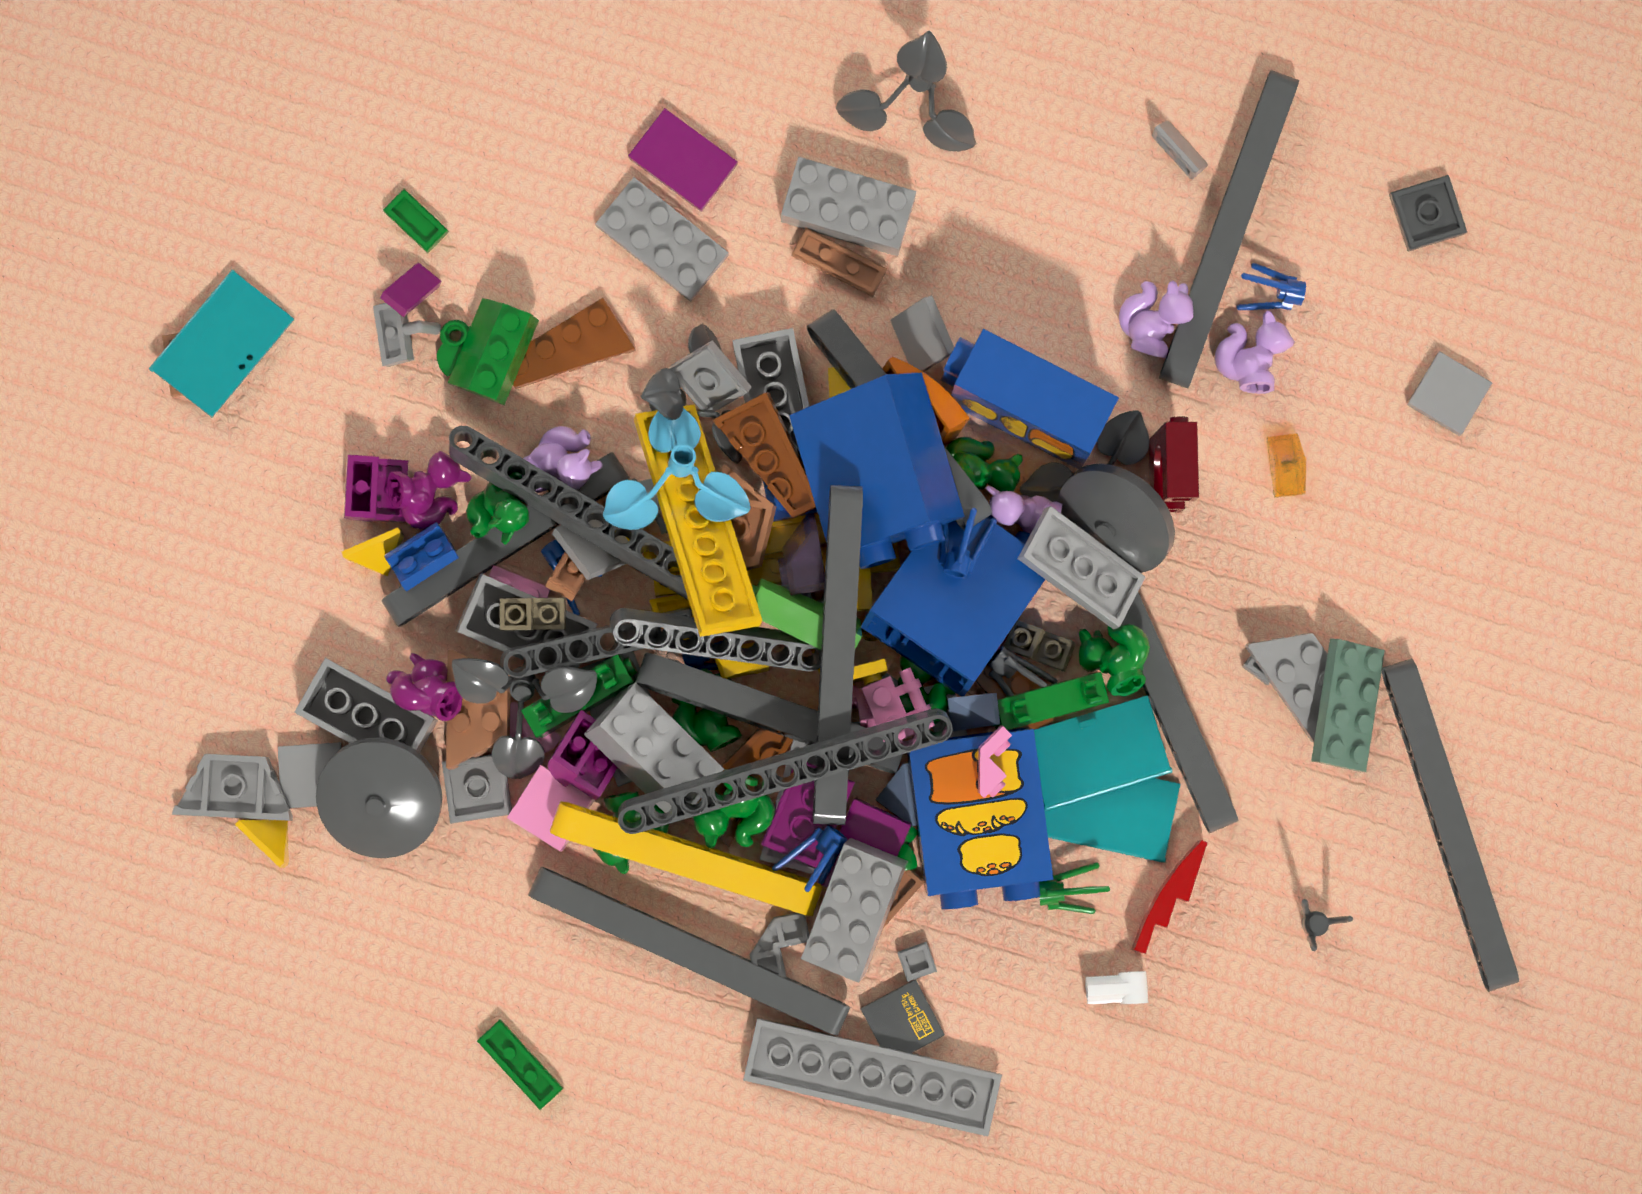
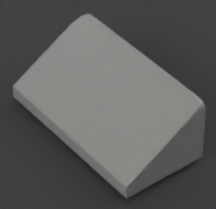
M1165 121L1155 127L1152 133L1154 140L1190 179L1193 180L1208 166L1207 162L1169 121Z

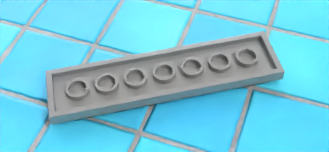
M757 1018L743 1080L988 1137L1002 1074Z

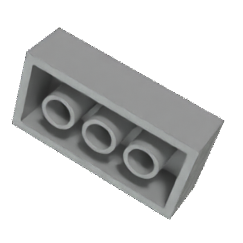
M798 157L781 212V222L803 229L806 227L819 234L898 257L915 202L916 191Z
M793 328L732 340L738 371L751 385L748 393L743 395L744 402L746 403L768 392L801 457L789 415L809 407Z
M479 574L455 631L505 652L513 647L594 629L597 623L566 610V629L500 630V598L537 597L486 575ZM581 640L573 641L569 647L570 654L573 657L580 656L585 649L584 643ZM545 647L539 652V660L542 664H548L554 658V651L551 647ZM520 654L512 655L523 660V657ZM580 664L567 667L579 668Z
M327 658L322 662L294 712L348 743L366 738H388L402 742L419 753L438 722L436 718L424 714L420 710H404L394 703L389 692Z
M636 682L621 690L584 734L645 794L724 770ZM690 792L684 799L689 804H696L702 796L697 792ZM666 801L656 803L664 813L671 809V805Z
M852 838L846 841L801 959L859 983L867 972L908 861Z

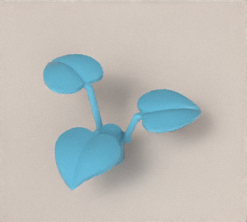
M683 408L681 416L676 420H669L658 411L650 424L648 437L652 447L661 453L672 451L668 467L656 485L647 493L645 487L637 481L624 480L617 483L607 495L603 517L608 523L622 529L636 530L648 526L658 514V506L651 498L655 496L671 474L680 478L686 477L689 474L693 476L696 487L701 489L697 492L694 503L698 512L707 520L725 522L747 514L751 507L745 491L731 476L722 472H711L706 476L704 484L700 481L698 468L694 466L696 460L694 448L699 443L701 431L695 418Z

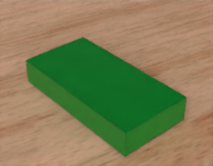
M405 189L383 209V212L427 254L449 232Z

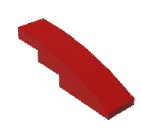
M1203 840L1197 841L1166 878L1141 922L1131 950L1146 954L1155 925L1168 928L1176 899L1189 902L1208 842Z

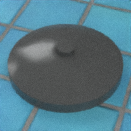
M1091 464L1076 470L1062 486L1058 502L1063 504L1061 514L1140 573L1157 567L1171 551L1175 538V528L1170 511L1160 495L1147 482L1134 473L1114 465Z
M366 738L347 744L329 759L319 777L316 789V803L319 816L325 828L342 846L367 857L392 858L413 851L424 843L433 832L441 813L442 789L433 767L418 751L396 740Z

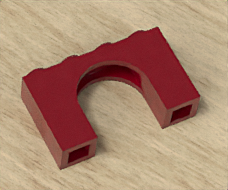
M1185 416L1170 417V421L1165 422L1149 439L1150 486L1163 499L1170 513L1182 512L1185 509V501H1195L1199 498L1197 422H1189V417Z

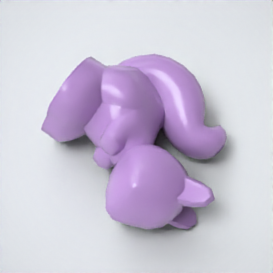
M1172 280L1168 284L1167 293L1160 301L1159 310H1149L1157 300L1158 291L1154 283L1145 281L1141 284L1143 292L1130 296L1123 303L1119 312V323L1124 333L1132 339L1130 348L1155 357L1167 358L1169 349L1163 338L1166 333L1171 334L1174 331L1172 324H1183L1191 321L1193 318V301L1188 296L1187 284L1182 283L1178 287L1177 283Z
M1267 310L1263 313V325L1256 333V346L1244 349L1247 343V332L1243 325L1233 323L1227 328L1231 336L1222 340L1215 351V365L1218 371L1224 377L1238 381L1240 390L1244 392L1266 394L1274 391L1275 378L1268 371L1273 363V355L1285 352L1295 342L1286 326L1276 322L1272 312Z
M563 426L548 430L541 438L538 447L530 455L523 458L573 489H580L588 481L590 475L603 466L601 461L590 462L587 458L590 451L584 448L591 441L589 432L581 430L577 434L571 428ZM567 451H570V452H578V451H580L579 453H571V454H568V453H567ZM539 488L535 492L547 491V489Z
M991 486L986 488L993 495L989 501L993 518L1004 525L1019 524L1022 530L1029 534L1033 531L1044 508L1051 506L1061 513L1063 504L1051 502L1045 497L1036 495L1031 498L1013 491L1000 492Z

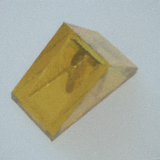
M1298 433L1267 437L1274 498L1305 495L1306 457Z

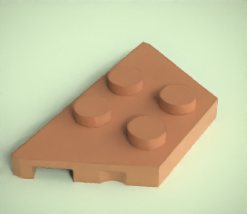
M722 465L721 472L731 476L739 483L750 502L751 509L747 514L731 519L746 569L748 571L762 567L777 507L731 468Z
M448 650L447 682L455 681L452 660L469 657L454 650ZM510 687L504 693L497 692L494 700L488 703L476 704L464 698L462 699L461 710L453 719L447 721V769L454 770L458 768V765L472 757L476 758L487 752L499 737L510 736Z

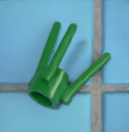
M1099 863L1085 865L1053 875L1054 880L1039 881L1040 906L1048 905V910L1060 909L1094 914L1096 912L1094 908L1060 903L1059 901H1065L1064 895L1109 892V886L1064 888L1063 882H1057L1098 869Z

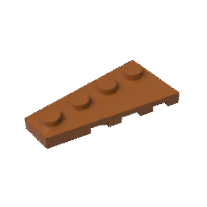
M601 298L531 341L513 386L515 389L552 378L561 373L581 369L583 366L611 359V357L631 353L636 350L604 298Z
M768 392L712 420L728 437L729 442L747 460L753 471L766 483L767 488L792 518H797L816 508L804 464Z
M758 728L721 766L728 770L785 753L793 739ZM759 774L749 775L758 779L757 785H759L763 780L762 776H760ZM720 783L715 788V791L720 795L724 793L727 787L724 783ZM730 818L726 832L719 837L728 847H730L735 839V831L742 818Z

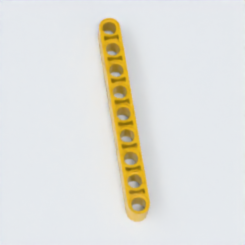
M559 802L549 831L557 837L807 916H813L823 885L815 882L811 890L806 892L804 888L809 881L808 878L780 869L773 871L771 866L714 848L710 849L705 845L654 829L636 834L625 833L618 824V818L569 802Z

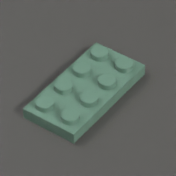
M1330 639L1312 762L1366 772L1385 650L1341 639Z

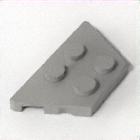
M1313 633L1246 644L1245 647L1310 741L1314 743L1327 652Z
M204 754L197 766L196 774L189 780L185 787L187 789L179 804L175 805L172 815L293 821V815L269 757Z

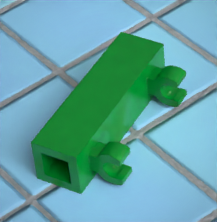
M618 654L591 669L597 673L596 687L588 703L577 711L570 713L557 712L552 708L550 699L543 700L542 698L522 709L521 711L535 737L543 738L574 720L580 710L586 713L614 697L621 690L636 682L634 675L638 671L630 657L625 659L623 655Z
M1102 672L1088 674L1051 684L1044 688L1040 687L997 699L1000 724L992 725V727H995L997 730L1002 725L1006 730L1109 703Z

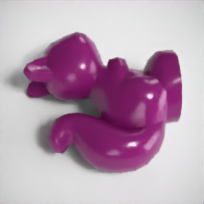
M439 451L430 458L427 473L417 471L414 473V477L410 478L401 471H391L387 477V490L392 505L395 508H401L405 521L415 529L424 530L435 522L440 524L447 512L453 515L458 510V504L452 497L441 496L434 499L437 488H450L458 482H469L472 477L468 472L461 470L460 464L455 462L450 455Z
M411 653L409 658L414 664L411 674H406L399 670H393L388 673L386 681L392 684L390 688L391 697L394 703L404 710H420L424 714L435 716L441 721L453 719L461 710L463 697L459 694L455 681L446 682L448 669L444 662L436 659L425 660L419 655Z

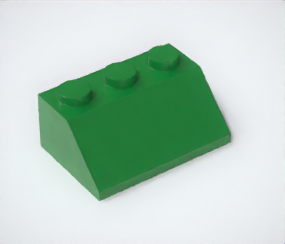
M482 298L448 384L505 406L539 320L532 314L510 305Z

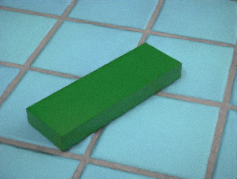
M501 1019L477 1040L539 1110L564 1089Z

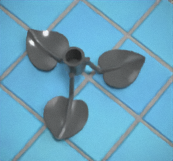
M930 30L920 37L907 42L899 49L897 63L907 75L887 101L881 103L880 97L873 91L856 90L843 96L836 105L838 114L852 126L863 131H875L882 128L887 121V114L883 109H887L907 85L910 84L911 88L917 92L929 91V116L931 120L925 122L923 131L926 138L933 145L947 151H964L976 145L974 129L966 116L954 110H942L938 115L935 113L934 90L936 85L933 82H939L944 78L947 72V62L940 44Z
M703 323L693 328L689 335L688 348L690 353L711 340L714 341L720 350L721 347L714 333ZM669 368L658 370L651 377L641 395L643 400L649 402L651 411L658 410L660 414L669 420L678 419L683 412V406L686 405V395L680 389L678 377ZM725 410L721 415L718 412L696 411L698 416L715 419L731 410ZM713 423L712 431L718 446L731 461L738 464L742 459V454L729 442L728 437Z
M1135 410L1119 414L1105 424L1097 442L1101 453L1112 456L1107 463L1108 465H1114L1117 459L1125 465L1135 464L1141 461L1147 454L1150 443L1149 434L1140 411ZM1051 462L1044 464L1036 469L1020 487V492L1022 495L1031 498L1037 495L1045 497L1051 502H1058L1062 486L1073 473L1061 463Z
M474 658L452 660L455 685L459 694L465 700L476 704L488 703L494 700L497 692L504 693L510 687L511 696L518 701L515 738L501 736L495 741L492 748V759L496 768L503 775L512 779H522L534 773L544 761V748L540 742L531 737L521 738L523 721L521 710L524 708V702L533 697L535 689L543 700L550 699L551 706L555 711L570 713L581 709L588 703L594 693L597 682L595 670L563 666L546 672L540 686L539 679L536 678L535 674L519 678L508 676L501 665L492 661ZM517 667L513 671L520 670L522 667Z

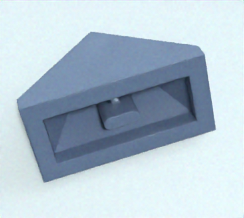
M997 693L954 697L947 700L952 732L1000 724Z
M907 763L899 768L876 798V801L895 816L912 823V826H917L910 765Z

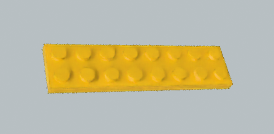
M695 404L683 406V408L695 418L701 431L699 443L694 448L696 453L694 466L698 468V476L704 484L706 476L716 471ZM658 410L636 413L634 417L636 430L654 486L668 467V461L672 452H658L650 444L648 431L652 419ZM671 474L656 495L699 636L760 626L762 617L731 520L714 522L704 518L698 512L694 503L695 496L701 489L696 487L693 476L689 474L686 477L680 478Z

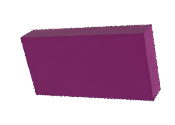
M418 262L386 288L380 299L401 316L405 317L437 290L442 281Z

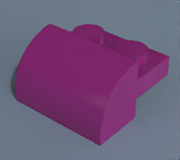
M347 455L344 518L364 522L404 523L405 519L401 508H395L389 499L387 477L391 471H401L408 476V460Z
M580 710L549 760L548 768L553 777L564 787L571 784L596 801L603 793L617 766L584 735L596 719Z

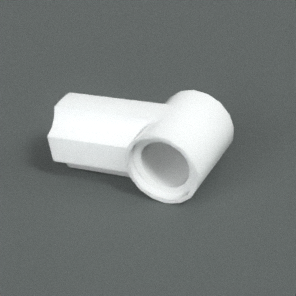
M1146 971L1120 972L1118 975L1085 977L1087 1004H1107L1112 1002H1120V1004L1149 1003Z

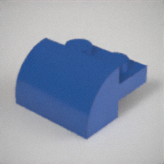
M438 522L433 523L384 555L405 591L410 590L459 558L452 543Z

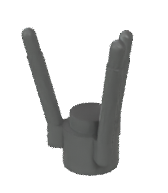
M1004 646L994 653L987 664L992 669L989 676L999 684L1006 696L1014 694L1002 677L1006 676L1009 679L1016 671L1042 688L1046 687L1047 684L1038 676L1052 684L1058 682L1056 678L1015 655Z
M1307 899L1302 900L1301 914L1304 917L1301 924L1304 932L1308 934L1307 941L1312 951L1317 950L1316 936L1325 934L1329 925L1353 921L1352 916L1327 918L1322 912H1310Z

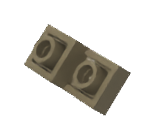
M500 598V630L566 629V598Z
M1017 620L1009 631L1004 647L1010 649L1013 653L1065 672L1076 643Z

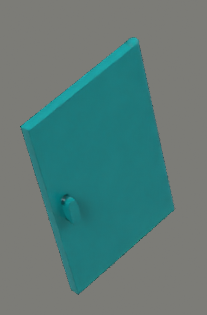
M231 270L152 363L149 370L157 374L213 418L291 325L294 318L239 276L235 270Z
M1148 695L1034 730L1042 795L1045 804L1044 809L1046 811L1173 772L1168 762Z
M1153 778L1054 809L1045 810L1048 838L1165 863L1180 784Z

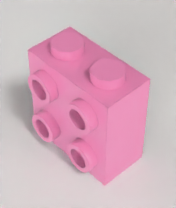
M540 765L507 818L562 852L569 840L557 837L549 832L559 802H569L589 809L594 799L571 784L564 787L553 777L549 768Z

